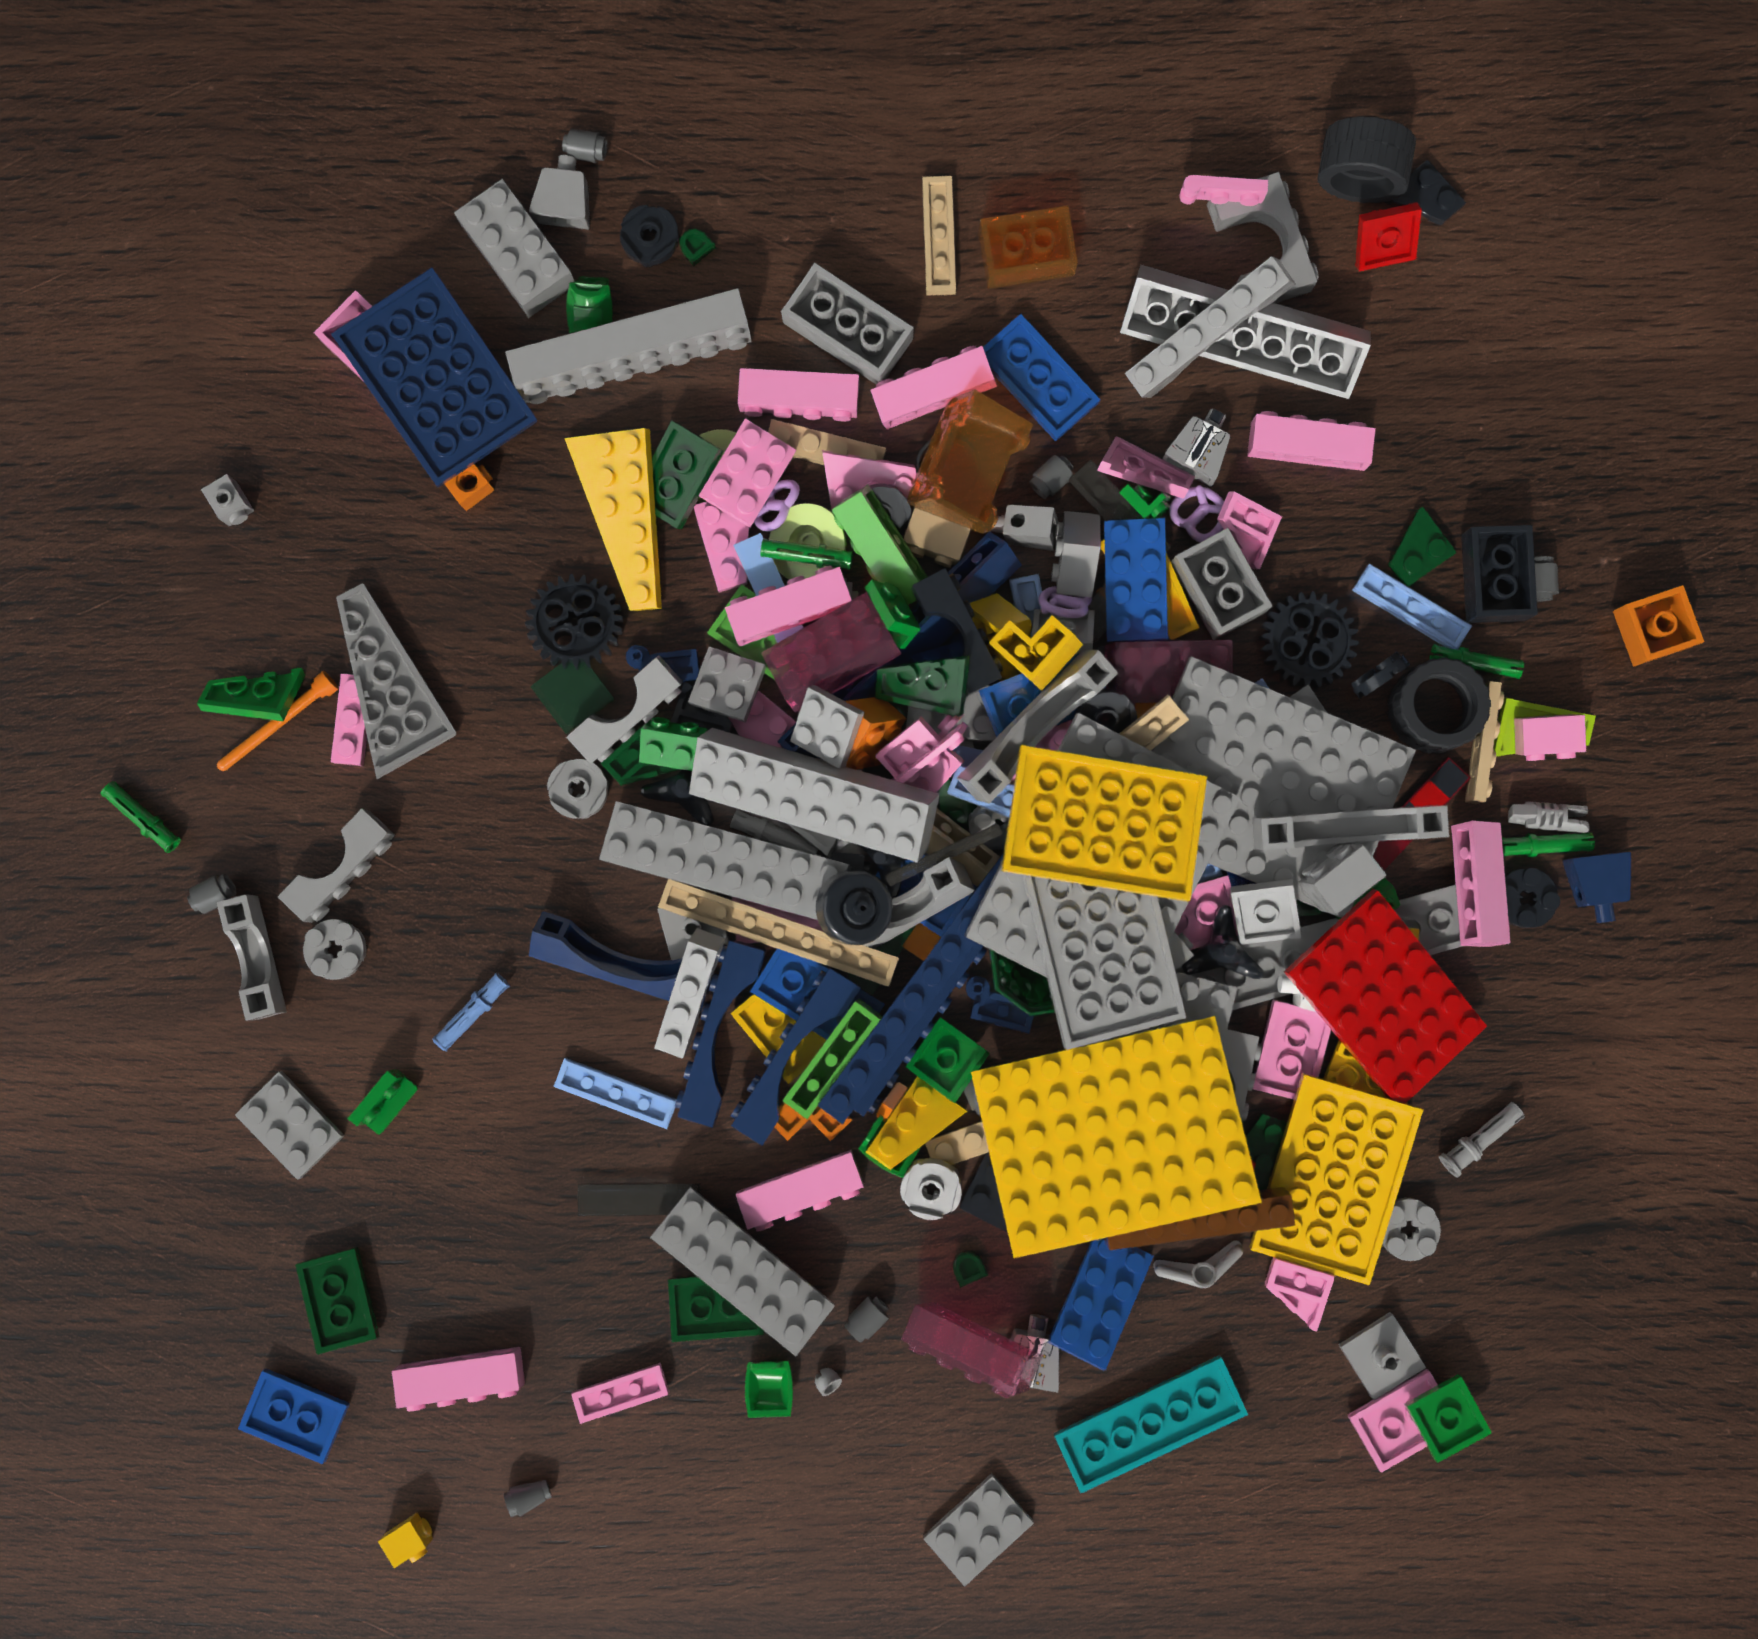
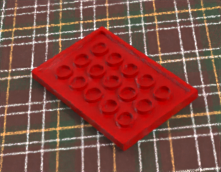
M1372 889L1284 971L1385 1096L1400 1103L1406 1104L1487 1027L1382 894L1375 889Z

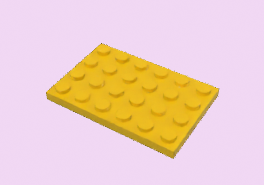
M1021 745L1019 748L1001 871L1186 902L1191 901L1207 776Z
M1302 1073L1267 1189L1284 1187L1292 1195L1295 1226L1254 1231L1249 1248L1255 1252L1370 1285L1423 1109Z

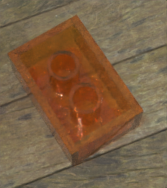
M1068 206L980 219L978 233L988 289L1075 275L1078 261Z

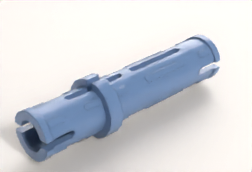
M495 973L483 988L471 995L470 1001L432 1038L434 1043L440 1049L447 1052L485 1011L488 1012L493 1007L492 1003L510 987L509 983L501 975Z

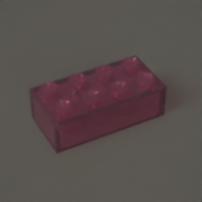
M866 592L766 649L761 654L786 702L798 714L808 687L815 685L833 694L901 655V652Z
M1232 640L1114 642L1106 644L1105 658L1118 672L1106 685V688L1123 691L1133 704L1158 703L1166 695L1173 698L1189 657H1194L1233 674Z
M935 1302L915 1305L901 1338L902 1341L910 1344L908 1348L911 1351L926 1356V1353L937 1358V1364L951 1370L956 1367L965 1372L964 1377L978 1384L984 1381L993 1386V1392L1009 1398L1010 1395L1015 1396L1029 1391L1043 1355Z

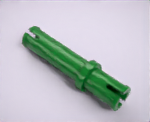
M763 538L760 556L815 564L817 568L832 566L850 570L853 551L827 548L825 544H820L818 547ZM779 549L803 552V554L781 552ZM810 554L835 557V559L810 556Z
M1434 644L1430 653L1441 654L1442 656H1429V660L1440 658L1458 659L1467 665H1471L1475 668V671L1499 674L1516 679L1522 676L1523 671L1511 669V667L1524 668L1523 660L1470 652L1465 647L1453 649Z
M112 781L102 789L101 796L105 797L123 815L141 829L140 833L144 837H150L166 853H170L178 847L181 839L163 825V820L159 816H153L138 801L123 790L117 782Z
M1591 832L1544 836L1528 833L1525 837H1502L1503 857L1509 855L1536 857L1538 854L1593 851L1595 841H1588V839H1593L1594 836Z

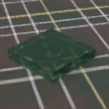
M585 662L580 663L579 671H576L573 663H570L568 668L564 670L561 663L530 686L567 735L589 716L595 715L615 700L593 669L588 668Z

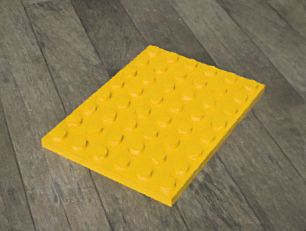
M1215 1016L971 1072L1014 1258L1262 1203Z

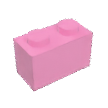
M1569 714L1514 718L1515 754L1526 756V761L1545 760V754H1556L1557 759L1576 758V752H1586L1585 715Z

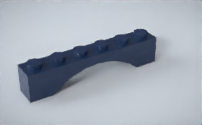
M542 911L532 930L529 949L530 957L667 1001L670 1000L683 959L656 961L624 955L592 939L572 920ZM712 975V977H711V980H710V982H709L708 988H707V990H706V993H705V996H704V999H703V1002H702L700 1011H702V1009H703V1007H704V1004H705V1002H706V999H707V997H708V994H709V992H710V991H709V988H710V984H711L713 975Z
M734 939L729 940L728 945H723L718 962L722 963L719 974L714 973L709 991L714 992L711 1004L705 1003L701 1015V1020L705 1021L702 1033L697 1031L692 1049L697 1050L694 1062L688 1061L683 1078L688 1079L685 1091H679L675 1108L680 1109L678 1118L712 1128L716 1124L724 1097L715 1065V1044L718 1029L725 1012L735 997L759 978L767 949Z
M832 968L827 973L821 970L812 985L817 988L811 999L806 996L796 1010L800 1017L795 1025L790 1022L779 1037L784 1040L778 1051L772 1049L763 1063L768 1067L762 1077L756 1074L747 1088V1091L751 1092L750 1097L746 1103L739 1101L731 1114V1117L735 1119L731 1126L763 1146L781 1117L779 1107L780 1083L784 1068L793 1050L814 1028L832 1018L844 1015L861 989L859 985Z

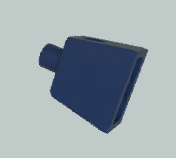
M1631 852L1563 860L1576 905L1578 907L1594 905L1597 923L1616 921L1613 903L1630 900Z

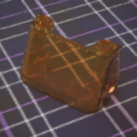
M975 389L954 397L947 404L940 417L909 492L908 504L921 511L976 532H990L998 521L997 508L991 504L1011 454L1019 450L1023 451L1028 446L1031 440L1030 431L1033 424Z

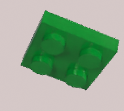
M940 1017L906 1065V1068L950 1101L956 1103L972 1080L971 1072L979 1070L990 1052Z
M1458 1374L1404 1403L1433 1459L1437 1463L1492 1434L1463 1378Z

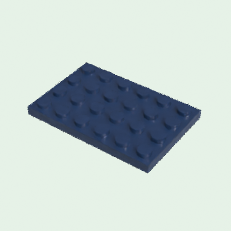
M430 268L331 333L334 340L438 488L538 422L433 268Z

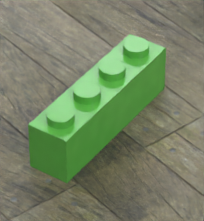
M868 484L839 502L832 509L834 520L838 527L845 530L851 539V547L855 553L861 555L866 562L869 575L874 580L882 583L889 582L898 587L907 605L916 601L911 591L912 585L927 578V575Z
M857 999L785 1096L783 1102L808 1119L883 1016L861 999Z

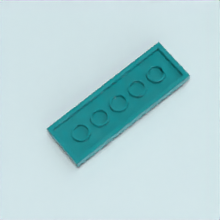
M1219 1355L1053 1434L1081 1494L1243 1418L1248 1413L1226 1365Z

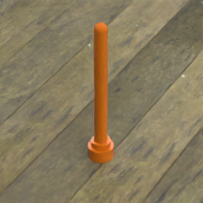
M325 671L319 673L313 678L312 688L292 703L284 721L270 720L219 760L217 763L218 769L221 771L228 770L317 698H324L326 695L330 697L339 690L335 681Z

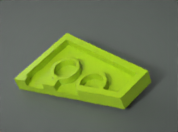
M1504 698L1498 719L1500 722V732L1498 737L1494 739L1493 750L1496 751V757L1515 754L1514 718L1569 714L1585 715L1586 746H1588L1596 716Z

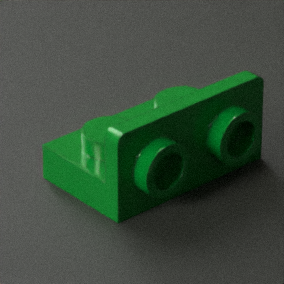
M1127 484L1119 492L1144 519L1160 518L1170 508L1167 502L1172 497L1168 493L1162 492L1151 502L1154 497L1144 486L1139 484L1137 486Z
M398 1069L388 1070L348 1117V1120L355 1126L366 1124L376 1134H382L417 1092L418 1086Z

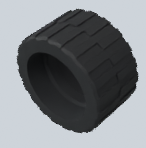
M1357 116L1338 120L1328 127L1325 134L1317 177L1318 183L1327 193L1352 202L1381 203L1398 198L1408 188L1416 137L1403 124L1387 118Z
M1449 658L1431 659L1409 670L1398 679L1397 684L1391 690L1390 698H1388L1387 713L1393 731L1396 732L1399 736L1398 738L1403 743L1405 742L1410 748L1420 750L1423 753H1443L1472 741L1485 728L1484 725L1490 716V691L1484 682V678L1471 665H1467L1458 659L1453 660ZM1429 679L1442 680L1451 685L1460 696L1463 707L1462 718L1459 726L1452 732L1446 734L1433 732L1425 727L1417 717L1414 708V696L1417 687L1422 682Z

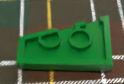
M302 668L291 669L289 674L277 675L274 671L266 672L264 677L247 679L245 676L209 680L197 705L201 711L284 721L306 675Z

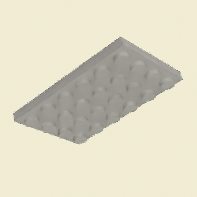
M1022 875L1063 1046L1066 1050L1186 1018L1158 897Z

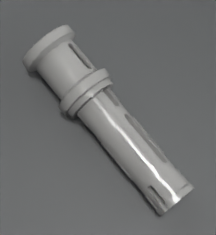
M1510 1102L1470 1137L1460 1138L1458 1140L1459 1144L1447 1154L1442 1153L1439 1156L1441 1163L1453 1176L1458 1178L1462 1175L1461 1171L1472 1161H1479L1481 1159L1482 1151L1525 1117L1524 1113L1516 1104Z

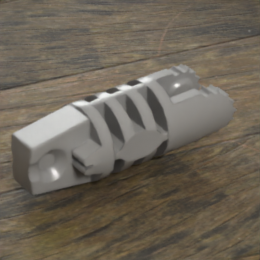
M1525 802V804H1513L1508 811L1509 823L1526 825V828L1581 833L1589 832L1588 822L1568 819V817L1580 818L1588 814V806Z

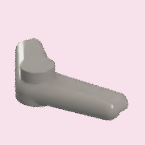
M1236 1240L1229 1243L1205 1262L1188 1264L1156 1260L1153 1268L1157 1276L1200 1288H1208L1243 1255L1244 1250L1242 1244Z

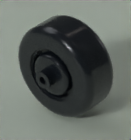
M848 870L833 875L823 884L816 899V916L820 927L831 939L842 944L864 945L873 942L885 932L892 917L893 904L888 888L881 879L866 871Z

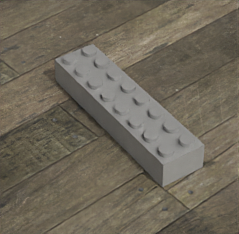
M1140 265L1120 333L1161 345L1229 290ZM1271 303L1233 328L1199 356L1349 399L1371 346V331Z
M737 288L505 351L514 386L525 403L540 404L551 396H569L574 394L577 389L584 387L589 389L599 388L606 381L614 379L616 381L628 380L633 377V374L643 371L644 373H654L659 371L662 366L669 364L675 366L688 363L691 358L698 356L709 358L717 355L718 351L724 349L739 350L747 345L746 343L752 342Z
M711 728L697 738L689 794L914 862H918L928 851L940 795L852 768L843 767L839 769L821 759Z
M618 801L615 803L599 860L815 920H817L816 899L823 884L833 875L851 870L852 866L846 863Z

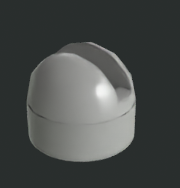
M823 1368L820 1370L821 1375L816 1374L815 1385L822 1396H827L841 1385L842 1379L834 1370Z

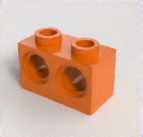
M473 464L445 483L446 487L465 511L494 491L489 483L493 478L483 465L477 467ZM476 478V486L469 490L465 489L467 480Z

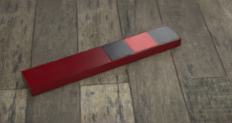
M1449 757L1445 758L1400 808L1446 805L1471 777ZM1413 839L1379 841L1373 855L1374 860L1384 871Z

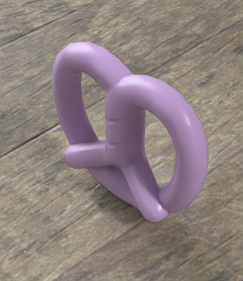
M782 480L777 482L754 521L758 529L767 532L773 531L785 522L790 507L795 503L799 495L800 488L796 481ZM791 489L785 500L775 499L774 495L779 491ZM770 511L779 512L777 517L771 522H764L762 516Z
M1202 485L1191 487L1184 499L1177 496L1173 499L1169 508V516L1174 524L1185 528L1193 540L1201 543L1224 530L1219 522L1206 534L1199 533L1195 528L1208 513L1219 514L1224 500L1216 492ZM1197 496L1200 505L1186 519L1180 517L1178 514L1179 506L1186 499ZM1207 498L1210 499L1215 505L1208 504Z
M1056 586L1043 590L1039 595L1038 601L1043 614L1050 613L1065 618H1081L1088 613V605L1092 602V597H1072L1073 595L1056 594Z

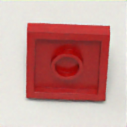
M1418 202L1384 210H1373L1372 212L1359 215L1355 266L1359 272L1416 260L1422 212Z

